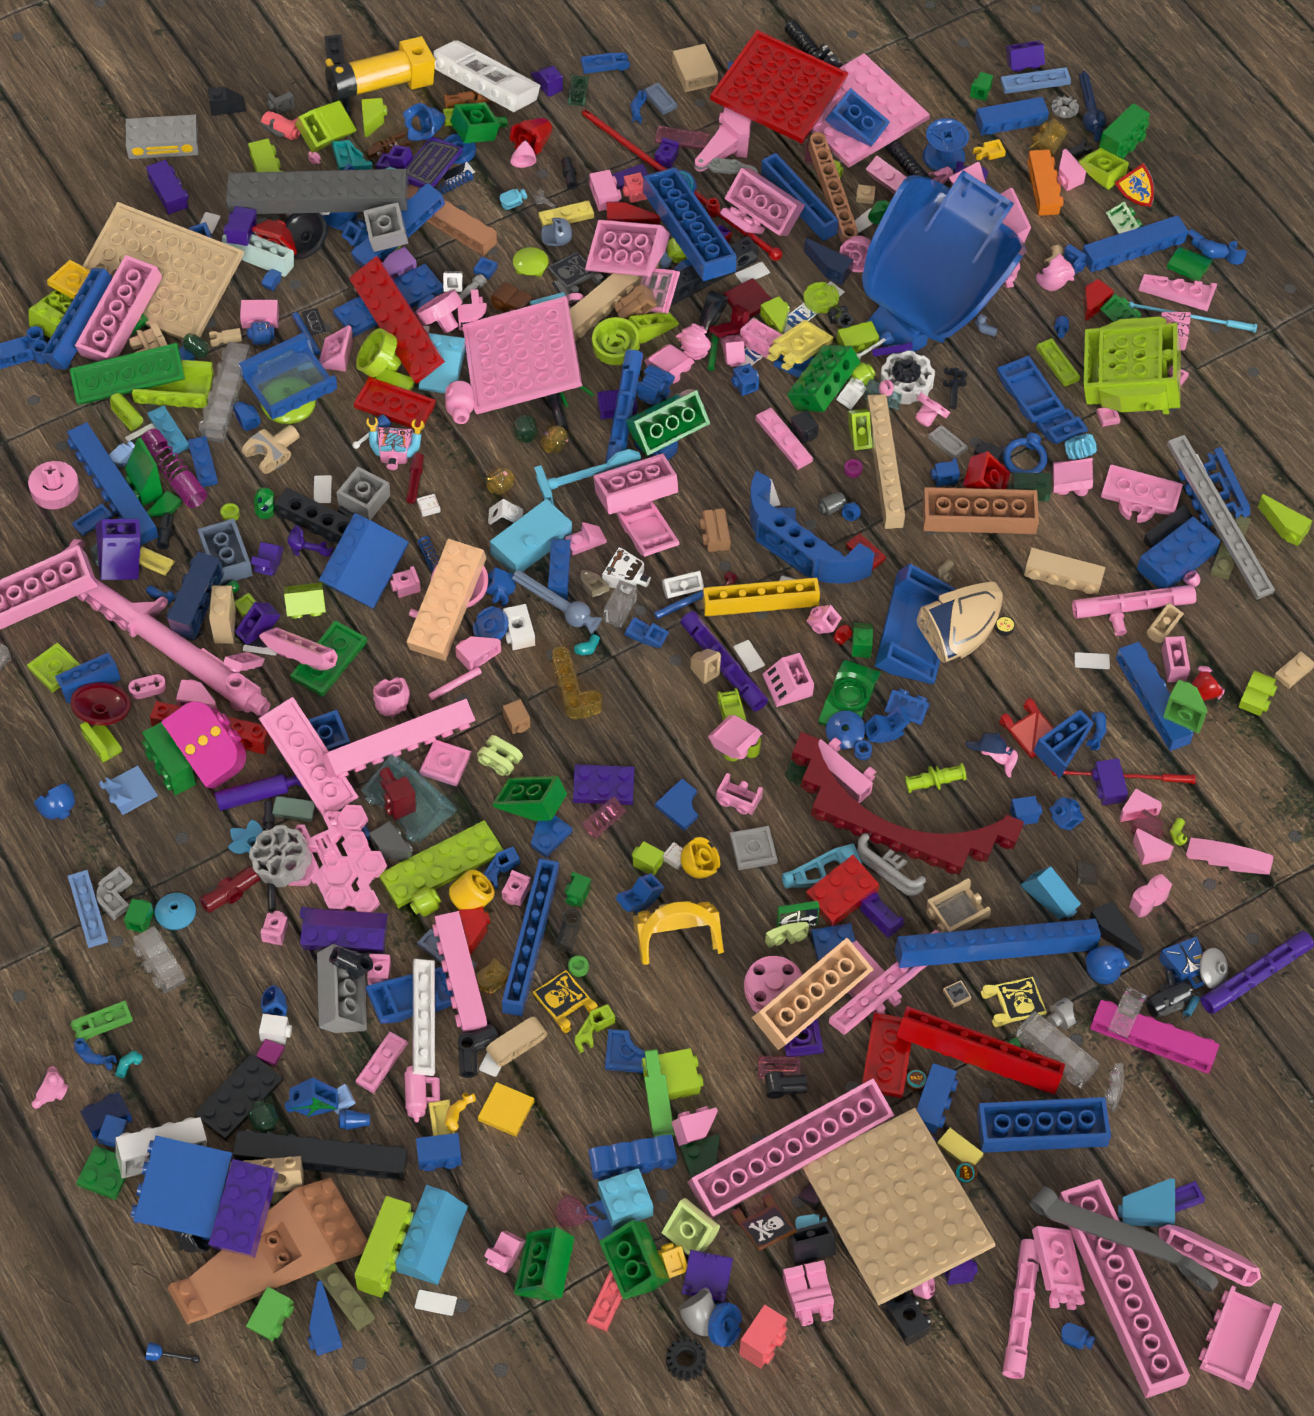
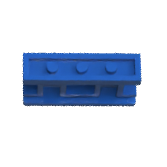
M1222 448L1214 449V454H1207L1209 462L1203 464L1212 483L1219 482L1223 490L1219 495L1223 501L1230 498L1231 491L1236 504L1234 501L1225 504L1229 512L1233 511L1236 518H1239L1241 514L1243 517L1249 516L1250 505ZM1217 462L1221 473L1218 472L1210 475L1209 471L1216 469ZM1180 468L1177 471L1178 476L1186 484L1184 487L1187 495H1191L1193 498L1191 500L1195 511H1199L1200 515L1198 516L1201 524L1210 530L1213 524Z

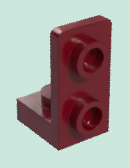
M739 304L733 305L731 322L711 326L709 331L719 338H724L731 334L737 335L740 333L741 328L748 323L750 311Z

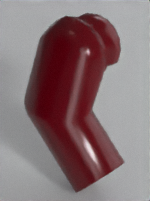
M730 571L727 572L724 576L726 582L723 586L735 585L738 579L737 575Z

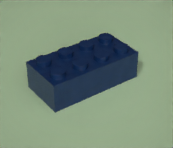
M199 551L195 557H192L189 564V572L184 574L182 579L183 585L180 590H177L174 597V605L168 609L166 615L172 631L181 637L193 641L210 607L212 586H219L224 576L220 558Z

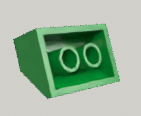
M632 1220L599 1241L623 1299L652 1292L670 1281L646 1223Z
M558 1227L528 1232L526 1234V1242L523 1248L514 1294L546 1301L562 1298L575 1237Z

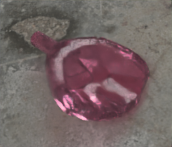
M566 1195L559 1202L556 1209V1218L561 1227L578 1226L586 1220L598 1221V1216L587 1215L584 1205L572 1195Z

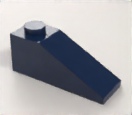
M806 238L804 253L827 279L843 285L852 272L853 259Z

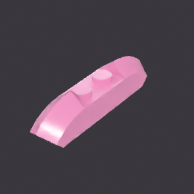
M276 627L259 635L261 640L277 654L295 659L313 669L327 670L336 665L338 656L333 649Z
M1167 1224L1159 1228V1238L1201 1266L1243 1286L1250 1287L1261 1279L1259 1268L1240 1254L1182 1227Z

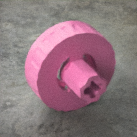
M452 289L421 306L415 311V315L422 326L437 321L445 334L458 327V323L451 312L462 304V300L456 290Z
M61 461L46 462L37 466L32 471L28 480L32 499L36 504L46 509H60L68 506L77 498L80 490L75 470L72 466Z

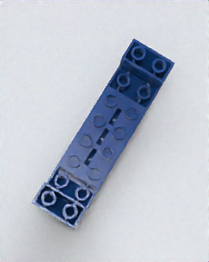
M758 471L755 472L751 484L749 519L752 530L756 535L755 541L807 578H817L818 581L841 584L859 581L872 575L874 553L869 547L859 543L844 557L840 551L834 550L826 541L820 540L810 530H806L799 525L796 520L786 516L782 510L772 506L769 503L771 480L765 474H761Z

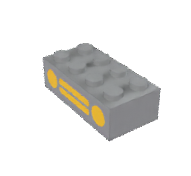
M196 114L126 119L128 158L141 159L199 155Z

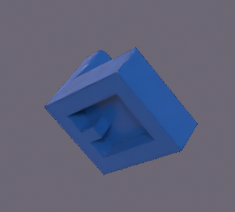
M1069 244L1065 248L1063 257L1066 261L1070 262L1076 275L1078 272H1082L1086 266V254Z

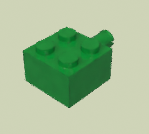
M486 102L455 104L450 119L451 124L464 143L495 141L498 128H505L508 124L505 116L495 117Z

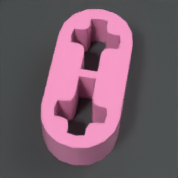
M158 674L135 679L128 686L129 693L134 699L161 694L166 689L165 679ZM139 687L140 691L136 692L135 688Z

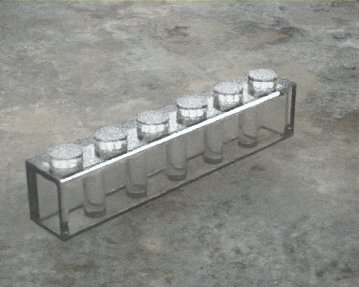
M228 342L227 347L222 351V362L218 364L217 368L218 375L213 379V390L208 395L209 403L208 406L204 407V418L199 423V432H201L202 437L206 436L209 441L222 443L225 441L234 413L232 405L237 402L244 381L240 375L239 363L251 358L250 345Z

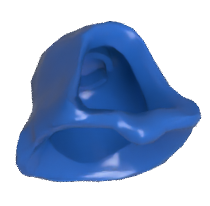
M424 103L415 104L403 112L405 126L408 128L407 137L410 141L430 139L444 125L446 119L443 113L434 107L426 106ZM414 116L419 118L420 131L415 130L411 124Z

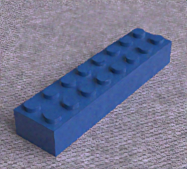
M674 167L643 176L644 195L702 281L736 272L737 255L677 168Z

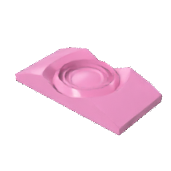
M653 501L616 512L624 531L629 534L636 550L645 557L679 545V540Z

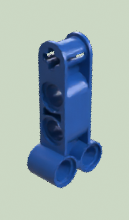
M33 326L27 330V336L0 343V369L30 360H35L38 364L47 363L40 356L47 345L43 330L40 327Z

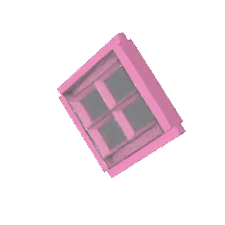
M655 268L650 277L642 276L640 285L642 284L652 291L658 304L649 312L668 314L680 272Z

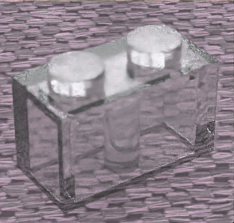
M621 580L618 582L604 608V622L622 628L637 600V586Z

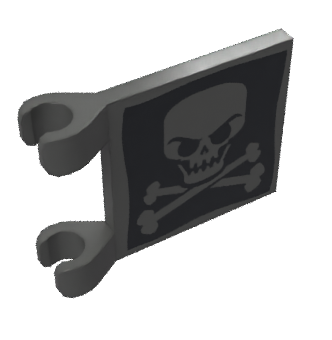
M578 252L548 266V270L568 290L569 294L578 293L579 288L576 285L592 278L596 286L603 282L601 273L585 270L587 261Z

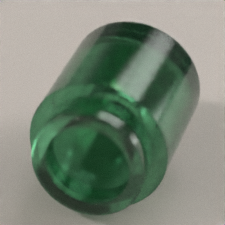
M188 333L183 338L181 344L184 346V349L198 359L204 358L209 353V344L196 334Z

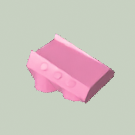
M666 344L644 360L647 367L649 365L657 366L674 375L673 383H677L680 380V373L689 371L691 365L695 363L691 357L671 344Z
M1093 458L1053 462V493L1066 495L1069 491H1074L1078 496H1085L1088 490L1093 487Z
M729 715L708 735V738L714 748L732 759H744L748 754V748L757 743L762 733L758 728L739 717Z

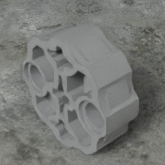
M277 825L271 830L261 832L256 837L254 846L250 848L249 858L252 861L253 870L264 883H271L276 887H286L289 883L299 881L305 876L306 869L312 862V853L309 850L308 842L300 831L287 828L286 825Z

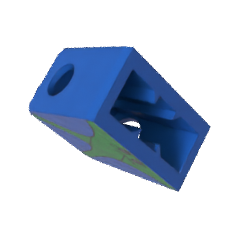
M312 1077L290 1088V1100L285 1102V1108L289 1113L296 1111L311 1117L338 1109V1089Z

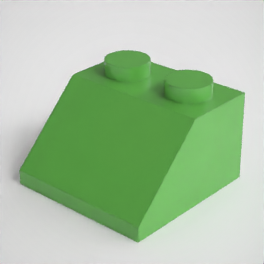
M1178 680L1169 697L1163 718L1199 734L1208 710L1197 687L1189 682Z

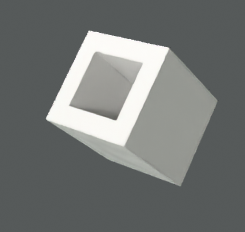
M462 271L444 272V292L455 289L456 292H462Z
M263 1014L259 1029L261 1042L268 1039L285 1045L287 1037L290 1038L292 1032V1025H289L288 1017Z

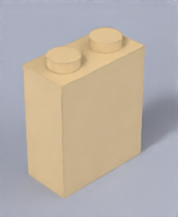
M705 44L673 51L672 64L685 92L718 85V71Z
M212 586L209 619L214 643L234 644L236 607L232 586Z

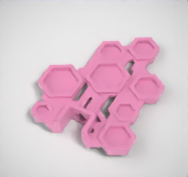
M346 805L341 812L327 811L323 818L328 830L311 838L305 825H297L295 829L300 831L308 842L310 852L318 853L323 865L319 869L312 854V862L307 867L305 876L299 881L291 882L288 885L308 886L312 881L313 884L318 885L329 910L344 911L347 906L355 908L357 912L374 913L380 903L369 884L374 878H379L386 869L387 864L380 851L370 850L368 841L361 831L368 822L362 806ZM342 835L345 839L342 845L348 856H341L336 845ZM358 877L359 879L356 883L359 887V890L356 892L353 890L351 885Z

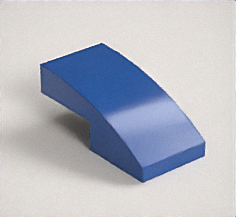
M635 617L624 635L631 639L656 648H661L669 634L667 630L652 623L650 626Z

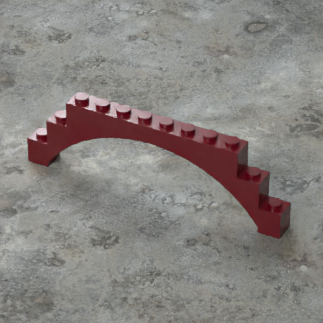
M801 732L790 760L799 766L808 767L800 787L808 793L818 794L810 813L815 819L832 823L833 826L839 829L849 830L856 836L867 833L870 841L873 843H881L893 851L906 853L910 858L923 860L933 867L938 866L945 869L949 874L960 875L968 855L976 861L987 862L994 843L1005 849H1014L1024 821L1009 815H1005L1004 819L977 830L948 834L911 830L876 816L855 801L837 782L821 754L818 745L820 739Z

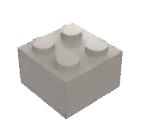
M398 202L363 211L369 240L374 252L408 244L404 220Z
M360 467L354 470L337 491L338 506H343L348 511L369 520L374 517L390 497L389 482Z

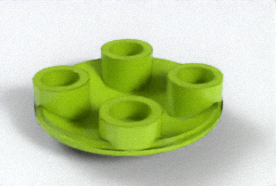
M535 247L523 248L513 258V265L517 274L535 275L537 277L543 275L549 262L547 254Z

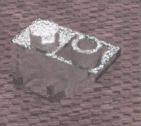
M1128 987L1122 996L1108 1030L1128 1038L1147 995Z

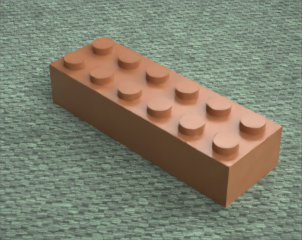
M924 487L922 500L923 531L1036 534L1039 523L1037 490Z

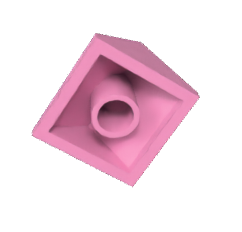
M348 325L325 338L319 360L324 369L346 372L353 345L351 326Z

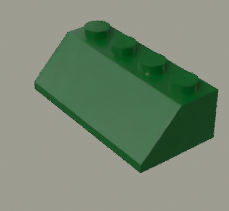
M687 389L625 420L633 439L647 456L710 424L698 391L693 389Z

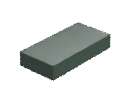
M276 796L272 814L278 818L312 822L316 806L313 801Z

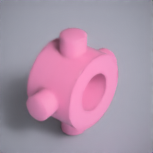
M311 151L308 153V159L312 164L317 163L319 165L321 163L318 153H312Z

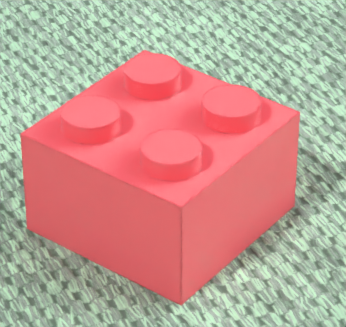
M764 1305L742 1337L739 1355L762 1369L765 1363L769 1364L775 1355L773 1351L776 1346L780 1347L787 1337L785 1335L788 1330L786 1327L787 1318Z

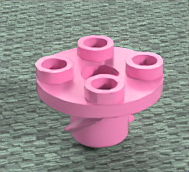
M920 392L916 397L918 401L923 403V406L915 416V419L921 425L929 427L938 414L945 419L949 416L950 412L923 393Z

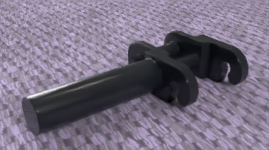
M948 368L944 369L946 375H953L954 377L953 380H949V383L946 380L943 381V386L951 388L950 409L957 408L958 386L964 387L967 385V382L964 380L967 377V372L958 371V368H950V371H948Z

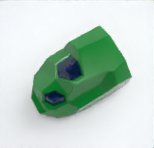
M269 488L257 489L254 496L255 514L259 519H270L275 514V495Z

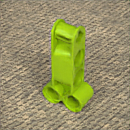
M734 688V691L723 693L718 691L717 699L723 721L729 715H735L746 721L737 688ZM760 737L755 746L748 748L747 757L754 758L759 755L761 748ZM724 754L725 759H727L728 761L738 760L736 758L732 759L731 757Z

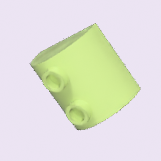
M684 1198L678 1203L661 1233L674 1244L682 1246L683 1251L689 1255L690 1249L704 1252L716 1237L720 1225L687 1198Z

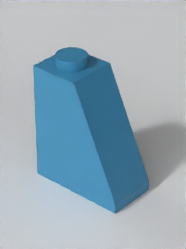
M1051 866L1034 872L1020 884L1024 890L1058 919L1067 917V919L1071 918L1077 913L1076 908L1081 905Z
M1171 1178L1124 1196L1123 1204H1118V1218H1122L1123 1223L1131 1226L1163 1227L1167 1224L1175 1226V1179Z

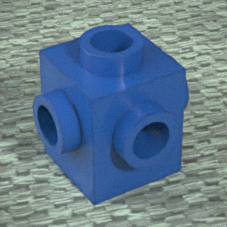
M362 220L348 221L341 236L352 246L360 245L368 236L366 222Z
M750 363L733 369L731 381L733 386L738 388L742 396L759 390V374Z
M1059 798L1049 808L1053 821L1061 829L1071 830L1085 819L1080 811L1079 803L1074 799Z

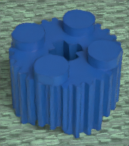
M649 365L644 371L646 375L642 382L637 384L636 393L640 400L655 406L661 403L663 399H668L671 393L669 387L673 383L675 376L657 366Z

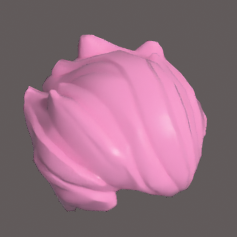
M1059 253L1051 260L1048 267L1043 268V274L1037 273L1036 280L1043 289L1056 291L1063 287L1068 280H1074L1075 270L1070 262L1066 261Z
M692 323L691 326L682 329V332L676 335V338H679L678 340L682 343L681 349L685 350L683 353L694 360L704 358L711 347V342L705 336L707 331L703 326Z
M396 677L390 681L384 679L374 686L373 700L375 701L376 709L379 710L380 714L392 718L407 709L410 690L405 679L402 677Z

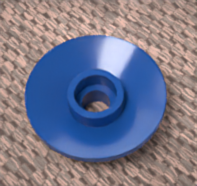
M840 711L834 714L827 722L826 735L830 742L835 737L840 740L841 744L839 746L841 749H851L855 747L858 741L863 740L865 725L861 717L856 713ZM844 725H847L849 727V730L843 731L842 727Z

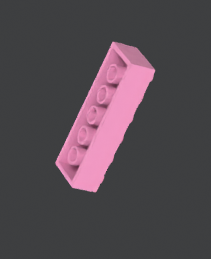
M125 255L75 345L81 356L96 362L119 357L162 279L158 267Z
M79 545L0 580V630L98 586L87 554Z

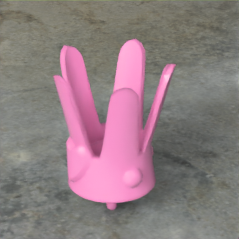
M948 166L939 171L928 173V175L937 176L933 180L940 181L939 183L941 184L948 181V177L954 175L953 170Z

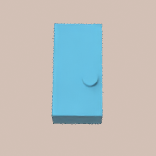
M545 499L490 541V554L512 574L517 570L523 572L551 551L552 539L565 540L566 536L572 535V521Z

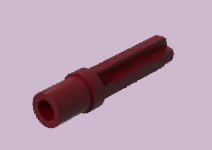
M421 453L413 454L406 503L408 504L416 503L420 475L423 472L424 455Z

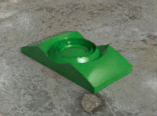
M844 660L825 701L818 724L826 726L829 719L840 711L854 712L862 719L881 672ZM844 725L842 727V730L848 731L849 727L847 725Z

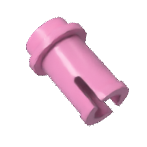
M1119 610L1111 612L1109 617L1116 636H1122L1127 633L1123 621L1124 614Z

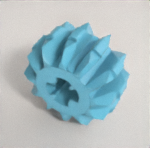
M1084 434L1067 440L1065 442V451L1068 458L1073 460L1082 459L1095 453L1097 448L1093 435Z

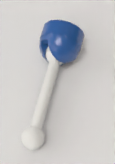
M887 330L881 334L879 342L859 354L856 353L860 360L861 356L879 345L889 346L895 343Z
M382 414L377 418L378 425L376 431L378 428H389L391 426L389 419ZM369 432L358 442H353V448L358 449L360 444L369 437Z

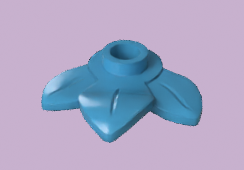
M251 820L247 825V829L231 828V838L234 842L228 848L236 854L249 853L250 848H252L251 845L256 842V837L263 832L262 827L256 821Z

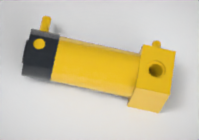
M422 36L400 41L399 50L335 65L331 59L325 61L327 65L325 70L326 83L329 93L335 101L403 83H408L410 89L413 90L433 85L435 58Z

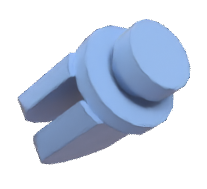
M128 441L126 444L122 443L109 454L117 468H122L128 463L135 446L131 441Z

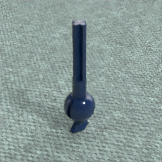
M1083 71L1082 74H1079L1087 110L1083 117V126L1088 132L1094 133V142H1098L1102 137V130L1106 126V116L1101 110L1097 109L1089 74Z

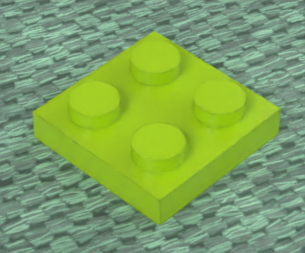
M57 642L30 662L27 668L53 693L60 688L55 676L81 664Z

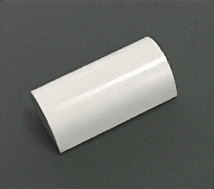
M700 571L662 580L666 598L700 591L704 588Z

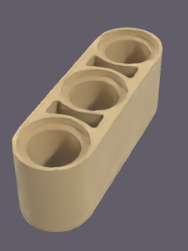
M533 1016L491 1042L487 1046L486 1051L498 1067H501L540 1043L548 1033L537 1018Z

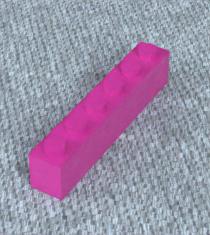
M1100 1001L1090 1028L1093 1031L1209 1074L1220 1045L1212 1039L1196 1036L1191 1031L1180 1030L1172 1024L1162 1023L1151 1016H1143L1132 1009L1119 1007L1111 1001Z

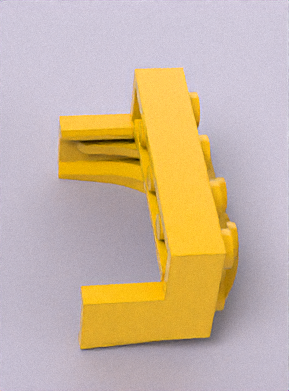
M691 901L674 902L660 905L659 908L654 909V913L640 911L637 913L638 915L633 916L640 960L643 965L649 964V940L652 933L709 925L713 950L717 949L718 954L724 953L719 912L710 902L698 904Z

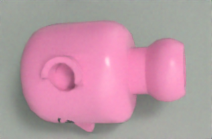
M454 381L445 390V406L447 412L456 423L464 424L469 420L470 413L474 409V391L469 383Z

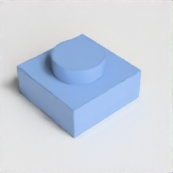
M346 1084L337 1088L338 1109L334 1110L337 1114H339V1111H344L356 1103Z

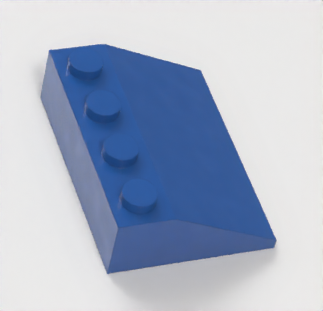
M354 513L319 581L326 587L374 609L409 541Z

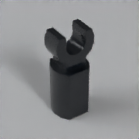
M1083 140L1080 145H1076L1068 149V151L1077 159L1083 156V154L1091 153L1093 146L1085 147L1088 141Z

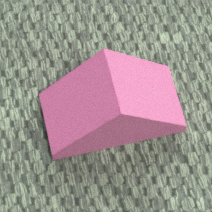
M1135 789L1122 809L1120 822L1157 816L1160 813L1162 804L1160 801Z
M1140 829L1136 830L1133 842L1142 865L1170 858L1174 846Z

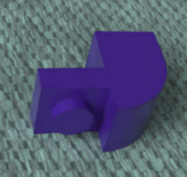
M394 145L389 154H382L376 164L377 170L389 167L405 169L413 159L410 147Z
M261 542L258 556H252L251 564L255 565L254 572L274 576L280 564L284 547Z

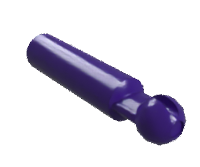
M279 774L214 793L219 811L288 793L289 786H303L296 775L286 778L283 774Z

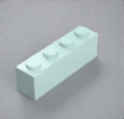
M253 234L248 246L227 243L226 235L222 236V243L244 251L243 261L268 271L275 269L282 272L281 276L284 277L294 267V250Z

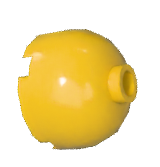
M694 838L683 847L680 854L682 868L689 876L696 879L710 877L720 867V856L715 847L711 848L708 844L710 841L705 838Z

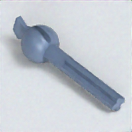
M515 571L512 580L563 611L566 621L571 626L582 627L585 625L590 634L598 629L602 618L590 616L591 611L584 602L574 601L570 603L521 571Z

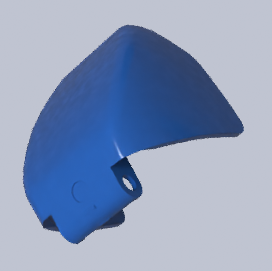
M964 170L958 176L951 189L927 177L916 175L907 177L893 196L869 245L862 275L866 295L932 339H944L952 336L988 304L1026 253V247L1021 238L1002 223L1014 203Z

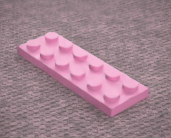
M293 697L259 718L263 727L322 816L327 811H338L358 798L346 777L338 779L336 776L330 779L321 757L329 751Z

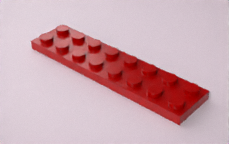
M374 257L349 277L378 326L396 337L395 353L416 384L445 362L379 257Z

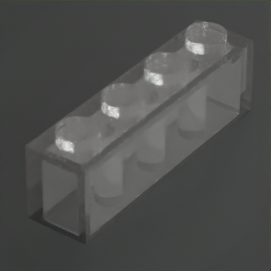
M1036 1011L1019 1026L1016 1035L1019 1041L1026 1046L1028 1045L1037 1054L1065 1063L1063 1074L1071 1084L1082 1088L1097 1072L1099 1062Z

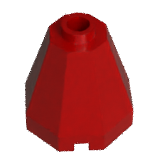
M545 118L525 120L511 127L509 139L511 142H515V150L522 142L526 141L532 147L535 155L542 151L550 137L552 125Z

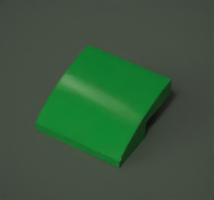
M1179 247L1168 262L1167 269L1200 281L1211 265L1212 259Z

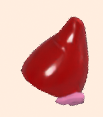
M1207 666L1198 667L1200 672L1194 678L1192 685L1197 687L1203 701L1216 697L1220 700L1224 689L1219 686L1210 674L1212 669Z

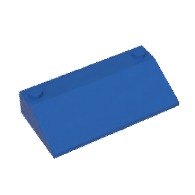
M910 563L898 571L875 666L891 675L934 684L940 660L917 625V617L921 607L939 601L940 595L954 591L956 588Z

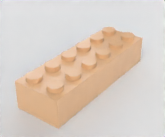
M451 539L447 540L407 639L410 650L446 661L486 561L483 549Z
M846 938L751 1018L779 1050L874 969L850 940Z

